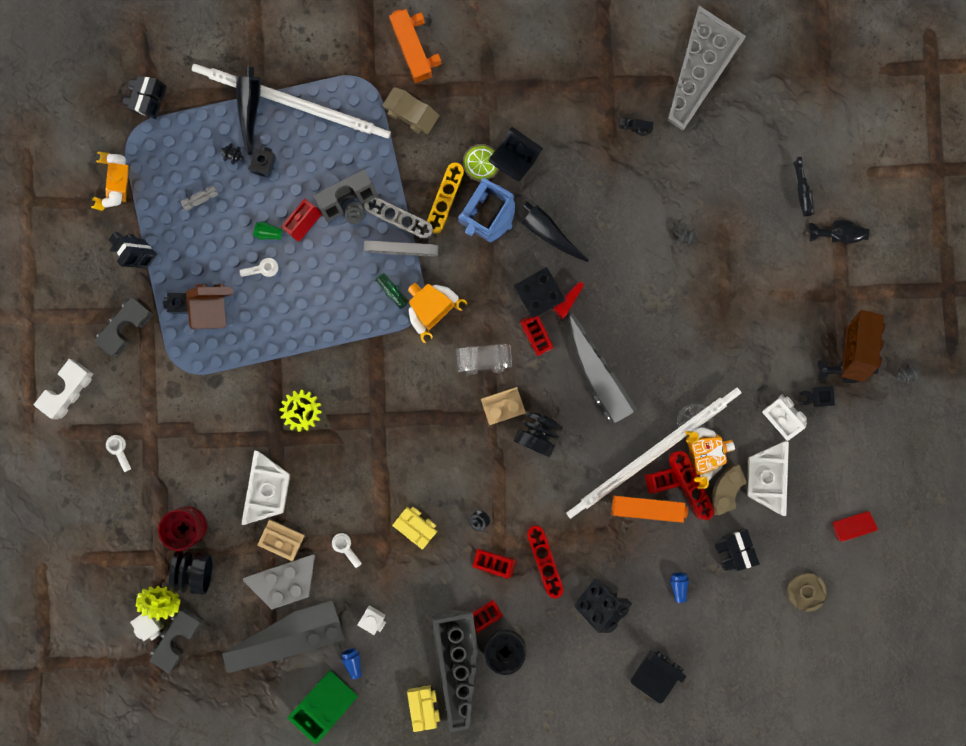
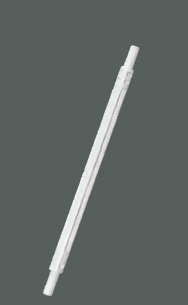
M193 64L192 71L208 76L211 80L236 88V76L216 70L215 68L209 69ZM261 85V97L367 134L373 133L387 139L390 138L391 131L376 127L371 122L369 123L365 120Z
M735 388L723 398L720 397L582 498L579 504L566 512L568 517L571 519L583 509H588L685 438L687 436L685 431L697 429L726 408L729 402L742 394L741 391Z

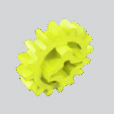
M301 390L300 394L293 391L292 397L286 395L288 401H282L281 403L285 407L280 408V411L284 412V415L280 416L281 419L286 418L284 425L291 424L290 429L294 430L297 427L298 432L302 431V427L306 431H309V425L315 427L314 421H320L321 419L317 415L322 413V411L318 410L321 403L315 402L318 398L316 396L311 398V392L305 395L304 390ZM301 398L309 400L311 404H304ZM293 402L294 406L292 410H289L290 404ZM299 406L305 408L303 415L297 414ZM313 411V416H312V418L309 420V419H308V416H309L310 412ZM291 418H298L301 424L295 423Z
M150 586L149 590L142 589V593H138L136 599L137 612H142V616L148 615L149 619L156 618V620H160V617H163L166 620L168 615L173 617L174 613H178L180 606L179 595L168 591L167 587L160 588V586H157L156 589H153Z

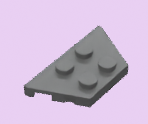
M315 554L244 577L243 581L271 610L305 599L310 596Z

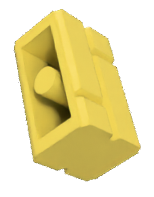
M412 506L411 509L407 507L392 526L423 550L438 531L435 529L437 525L430 519L425 521L420 517L422 513Z
M431 685L408 689L407 695L413 732L437 728V722H440L439 710H435L434 702H437L436 691L431 689Z

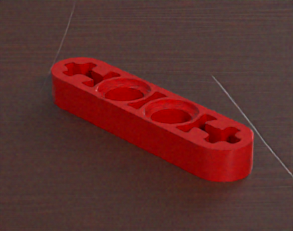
M683 451L672 452L669 456L670 466L695 516L700 520L711 519L714 515V508L705 490L697 488L700 482L694 481V478L698 477L688 455ZM681 456L680 463H676L678 457ZM685 472L691 474L689 482H685L683 479ZM694 489H697L700 493L699 498L696 500L692 497ZM703 508L707 509V511H705L706 515H703L701 513L703 511Z
M531 526L527 531V537L545 590L549 597L559 598L564 591L546 535L540 526ZM533 529H536L537 532L541 531L539 540L540 542L544 540L545 544L533 546V543H537L536 539L530 536L533 533ZM540 547L547 549L548 553L544 558L537 556L536 552ZM545 566L553 567L554 573L551 576L543 574ZM557 577V580L553 581L556 587L560 586V589L557 590L558 594L554 595L553 592H549L552 586L550 582L546 584V580H552Z

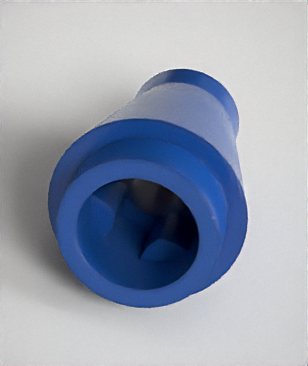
M686 573L671 574L670 583L675 602H686L689 578H687Z
M356 648L345 650L341 653V660L351 679L360 678L362 676L360 653L357 652Z

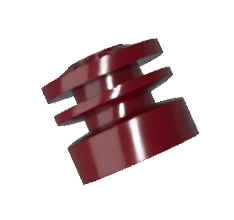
M191 506L172 510L164 515L159 522V539L170 550H186L196 545L206 535L208 526L206 517L202 511ZM183 524H185V526H188L189 529L186 530V528H183Z

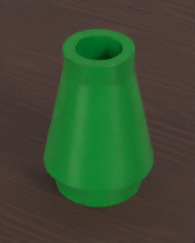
M263 221L255 223L253 237H257L258 240H281V228Z

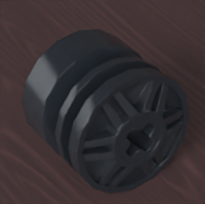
M526 411L525 416L532 419L530 423L522 420V424L528 427V430H518L514 442L551 457L555 445L548 441L549 437L559 439V435L552 431L555 429L562 432L563 427L545 415Z
M176 551L169 569L170 591L178 592L180 590L181 593H185L190 586L191 594L206 595L212 577V555L196 553L194 559H192L191 552L184 554L183 551Z
M507 629L493 634L487 642L484 651L485 662L488 667L500 675H510L518 671L525 661L527 651L525 641L518 633ZM504 646H507L508 650H511V652H509L507 656L504 654V652H501V650L504 649Z

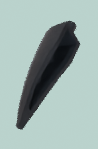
M246 67V77L236 76L239 122L248 155L252 153L254 127L261 94V77H254V67Z
M527 201L522 206L529 212L521 222L526 228L557 249L583 261H589L567 239L553 219L538 205L533 207Z

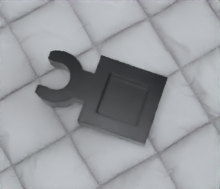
M621 118L619 128L630 129L632 132H636L637 135L646 136L652 132L654 122Z
M834 386L812 388L813 393L810 391L799 392L800 395L805 394L807 396V401L800 402L801 405H809L814 402V407L835 406Z

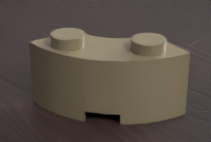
M396 87L392 89L382 105L388 110L387 114L395 120L397 118L408 124L410 129L417 134L420 132L428 134L440 116L429 105L417 100L407 91Z
M734 464L717 478L711 493V504L715 515H721L736 509V493L741 486L747 483L740 465Z

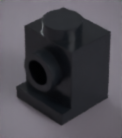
M261 146V149L255 148L251 164L248 168L252 174L270 178L276 160L272 149ZM264 157L265 161L260 163V158Z
M167 293V297L163 299L164 309H167V312L170 314H188L186 293ZM179 299V305L175 306V300Z

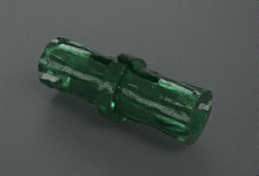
M385 273L377 277L375 281L384 289L385 295L390 297L399 309L404 308L409 303V300L399 290L398 285H394Z

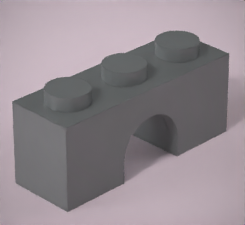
M365 169L313 196L326 221L329 222L344 214L342 205L346 200L356 198L363 204L377 197L378 194Z
M132 297L124 301L119 313L114 314L109 320V325L105 329H101L96 335L97 339L94 342L112 357L118 358L129 345V342L122 335L123 327L128 323H133L135 326L143 328L154 315L146 306Z
M186 608L178 611V613H174V616L171 618L173 623L170 628L166 627L160 636L162 641L159 645L156 644L150 653L152 657L149 662L167 673L175 669L184 654L175 646L176 636L183 635L188 639L193 638L204 621L203 618Z

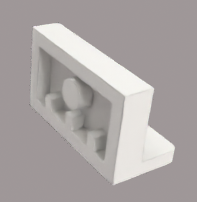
M781 394L762 413L788 441L806 428L807 418L801 411L798 412L793 407L794 403L788 396L785 397Z

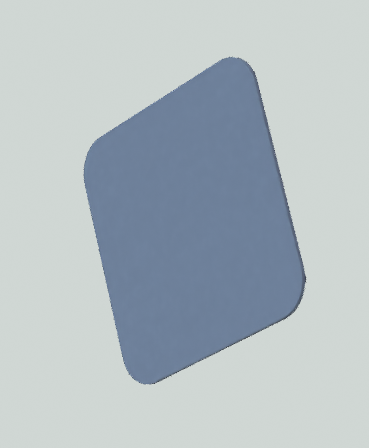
M342 75L277 90L369 123L371 122L376 127L390 131L385 108L382 106L384 103L381 95L371 83L363 78ZM261 96L257 109L251 155L247 154L239 122L237 99L157 116L156 120L150 118L140 123L131 132L125 146L126 165H129V181L141 237L145 239L157 254L149 265L148 270L165 349L170 359L180 369L196 375H208L404 330L412 325L409 316V308L411 307L409 301L413 296L408 292V289L414 283H417L421 289L425 287L418 256L367 253L363 250L364 241L415 243L414 236L369 214L364 208V203L361 204L358 199L350 198L346 200L342 205L344 214L329 222L326 221L322 214L299 242L283 229L281 240H258L257 237H253L256 222L261 223L263 221L280 228L304 198L320 210L313 195L365 169L378 194L377 198L408 212L391 135L387 139L373 133L367 134ZM230 143L233 144L234 149L240 147L241 156H243V160H239L234 165L231 164L230 159L227 161L223 160V152L221 151V148H225ZM267 147L272 149V153L275 154L276 160L270 178L252 174L248 170L255 148ZM261 157L259 162H264L265 158ZM210 186L216 188L218 192L216 197H210L208 201L198 206H193L188 211L182 207V200L190 199V196L202 190L206 191V188ZM376 201L368 204L371 207L370 210L376 208L380 211L378 214L381 215L382 208L376 205ZM350 203H358L364 208V218L359 224H350L345 219V208ZM386 210L385 217L388 219L394 218L395 210ZM405 217L402 220L404 227L411 226L409 217ZM265 258H272L278 264V272L272 277H266L262 273L244 277L240 275L241 269L259 266L260 262ZM197 284H207V287H213L214 284H225V287H232L233 295L224 297L225 328L191 329L189 326V315L168 313L167 309L163 307V299L167 297V293H186L187 290L195 288ZM179 299L175 300V306L179 305Z

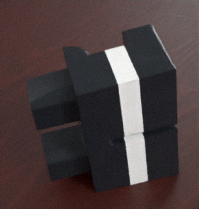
M137 76V79H130L128 87L132 94L131 97H124L122 104L138 115H145L156 120L161 103L158 101L162 102L167 86L155 78Z
M114 232L109 238V242L112 244L109 251L118 253L120 257L117 262L122 267L147 269L157 256L145 239L136 238L134 234H128L123 237L119 232Z
M742 528L729 535L722 536L723 539L714 543L717 553L728 552L729 558L720 560L724 571L733 569L740 571L760 565L755 549L752 547L753 543L748 529Z

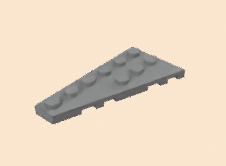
M701 6L697 8L667 120L681 130L685 129L746 37Z

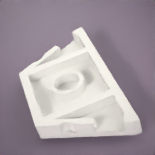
M787 441L748 457L747 496L782 516H786L789 447V442Z
M254 451L242 525L284 513L290 474L259 451Z

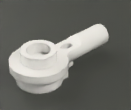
M265 258L260 262L259 266L241 269L240 275L244 277L262 273L266 277H272L278 272V264L272 258Z
M113 435L106 441V448L110 453L116 454L123 471H129L131 467L123 452L126 442L123 437Z
M344 533L335 535L332 540L333 549L337 552L345 553L354 567H359L362 563L350 548V537Z

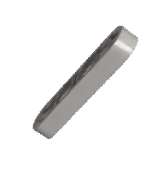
M375 197L364 203V208L369 214L416 237L428 239L433 234V228L429 222L380 198ZM376 201V205L382 208L381 215L378 214L380 211L376 208L370 210L371 207L368 204ZM386 210H395L394 218H386ZM405 217H410L413 222L411 226L404 227L402 220ZM416 221H419L418 226L422 228L426 225L429 233L421 235V230L415 228Z
M364 241L363 251L377 254L434 257L438 256L439 246L433 244Z

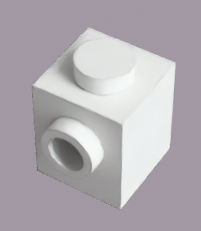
M369 605L358 626L375 635L376 631L381 632L386 624L383 620L386 615Z
M141 614L130 622L134 627L135 635L142 639L143 642L149 638L151 641L161 635L160 630L164 628L160 620H156V618L149 619L148 615L142 616Z

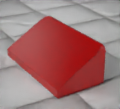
M304 198L280 228L299 242L319 219L322 212Z
M869 511L832 522L837 540L841 542L878 531L877 525Z

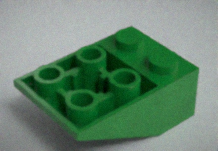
M329 670L294 708L287 719L316 745L357 699L358 695L334 672Z

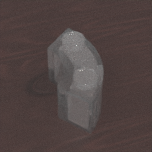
M510 344L456 349L458 372H466V375H476L478 371L493 370V373L505 372V368L512 367Z

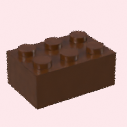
M860 310L849 323L846 330L841 377L865 382L869 376L873 375L877 368H880L882 363L880 351L884 345V340H882V334L885 330V323H883L884 315Z

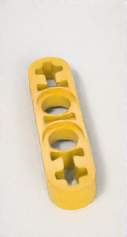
M451 163L448 166L427 219L429 223L435 222L436 215H433V213H436L438 216H444L443 219L439 217L438 224L440 227L433 229V234L440 233L443 230L462 181L464 170L459 163ZM455 168H458L460 175L456 174L454 181H458L457 184L451 181V170H455ZM452 185L454 187L453 193L445 194L443 192L444 186ZM440 202L446 203V211L439 212L436 209L437 204Z

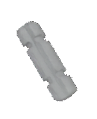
M214 186L206 188V191L202 190L190 196V199L182 200L181 205L184 210L188 211L193 206H198L208 201L210 197H216L218 192Z

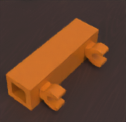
M407 9L394 11L392 15H389L390 23L414 83L416 84L431 78V68L437 67L442 63L439 54H435L428 59L426 58L414 29L415 26L425 24L422 12L410 17Z
M613 495L611 515L684 523V518L687 519L688 507H685L686 503Z

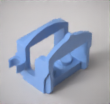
M483 177L463 212L460 213L458 222L467 227L465 233L472 236L476 233L488 242H493L500 238L507 230L512 229L515 213L514 195ZM490 193L504 201L505 204L490 228L487 229L473 219L479 210L477 209L480 202L483 203Z

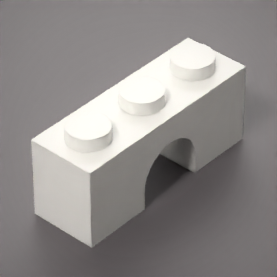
M69 359L58 372V375L65 381L64 391L57 395L52 390H45L34 403L36 408L51 419L63 418L68 412V406L79 398L81 389L87 387L92 380L91 376L93 373L76 360Z

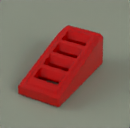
M582 281L564 296V302L553 307L552 310L562 320L566 317L584 285Z
M528 316L519 321L537 357L554 348L539 316L535 318ZM533 321L536 322V324H534V325H532V326H530V327H527V324H529V323H531V322H533ZM539 327V331L533 334L530 333V331ZM543 335V338L534 342V338ZM546 341V345L537 348V345Z
M672 468L644 475L649 493H658L680 486ZM685 472L683 475V479L685 482H688L687 475ZM668 473H670V476H671V480H672V483H671V484H670V480H669ZM661 475L663 476L664 486L662 485Z
M478 548L472 567L510 579L514 571L516 559ZM486 555L484 565H480L482 556ZM490 557L493 558L491 568L488 567ZM498 560H501L499 569L497 570V562ZM507 562V563H508V567H507L506 572H504L503 569H504L505 563Z
M494 599L472 612L475 634L503 617ZM488 607L492 609L493 613L495 614V617L491 616L490 612L487 609ZM482 611H484L489 621H485L481 614ZM476 615L482 624L481 626L478 625L474 618Z

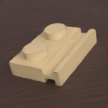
M517 387L481 399L489 425L526 413Z
M270 519L257 546L290 561H294L305 535Z

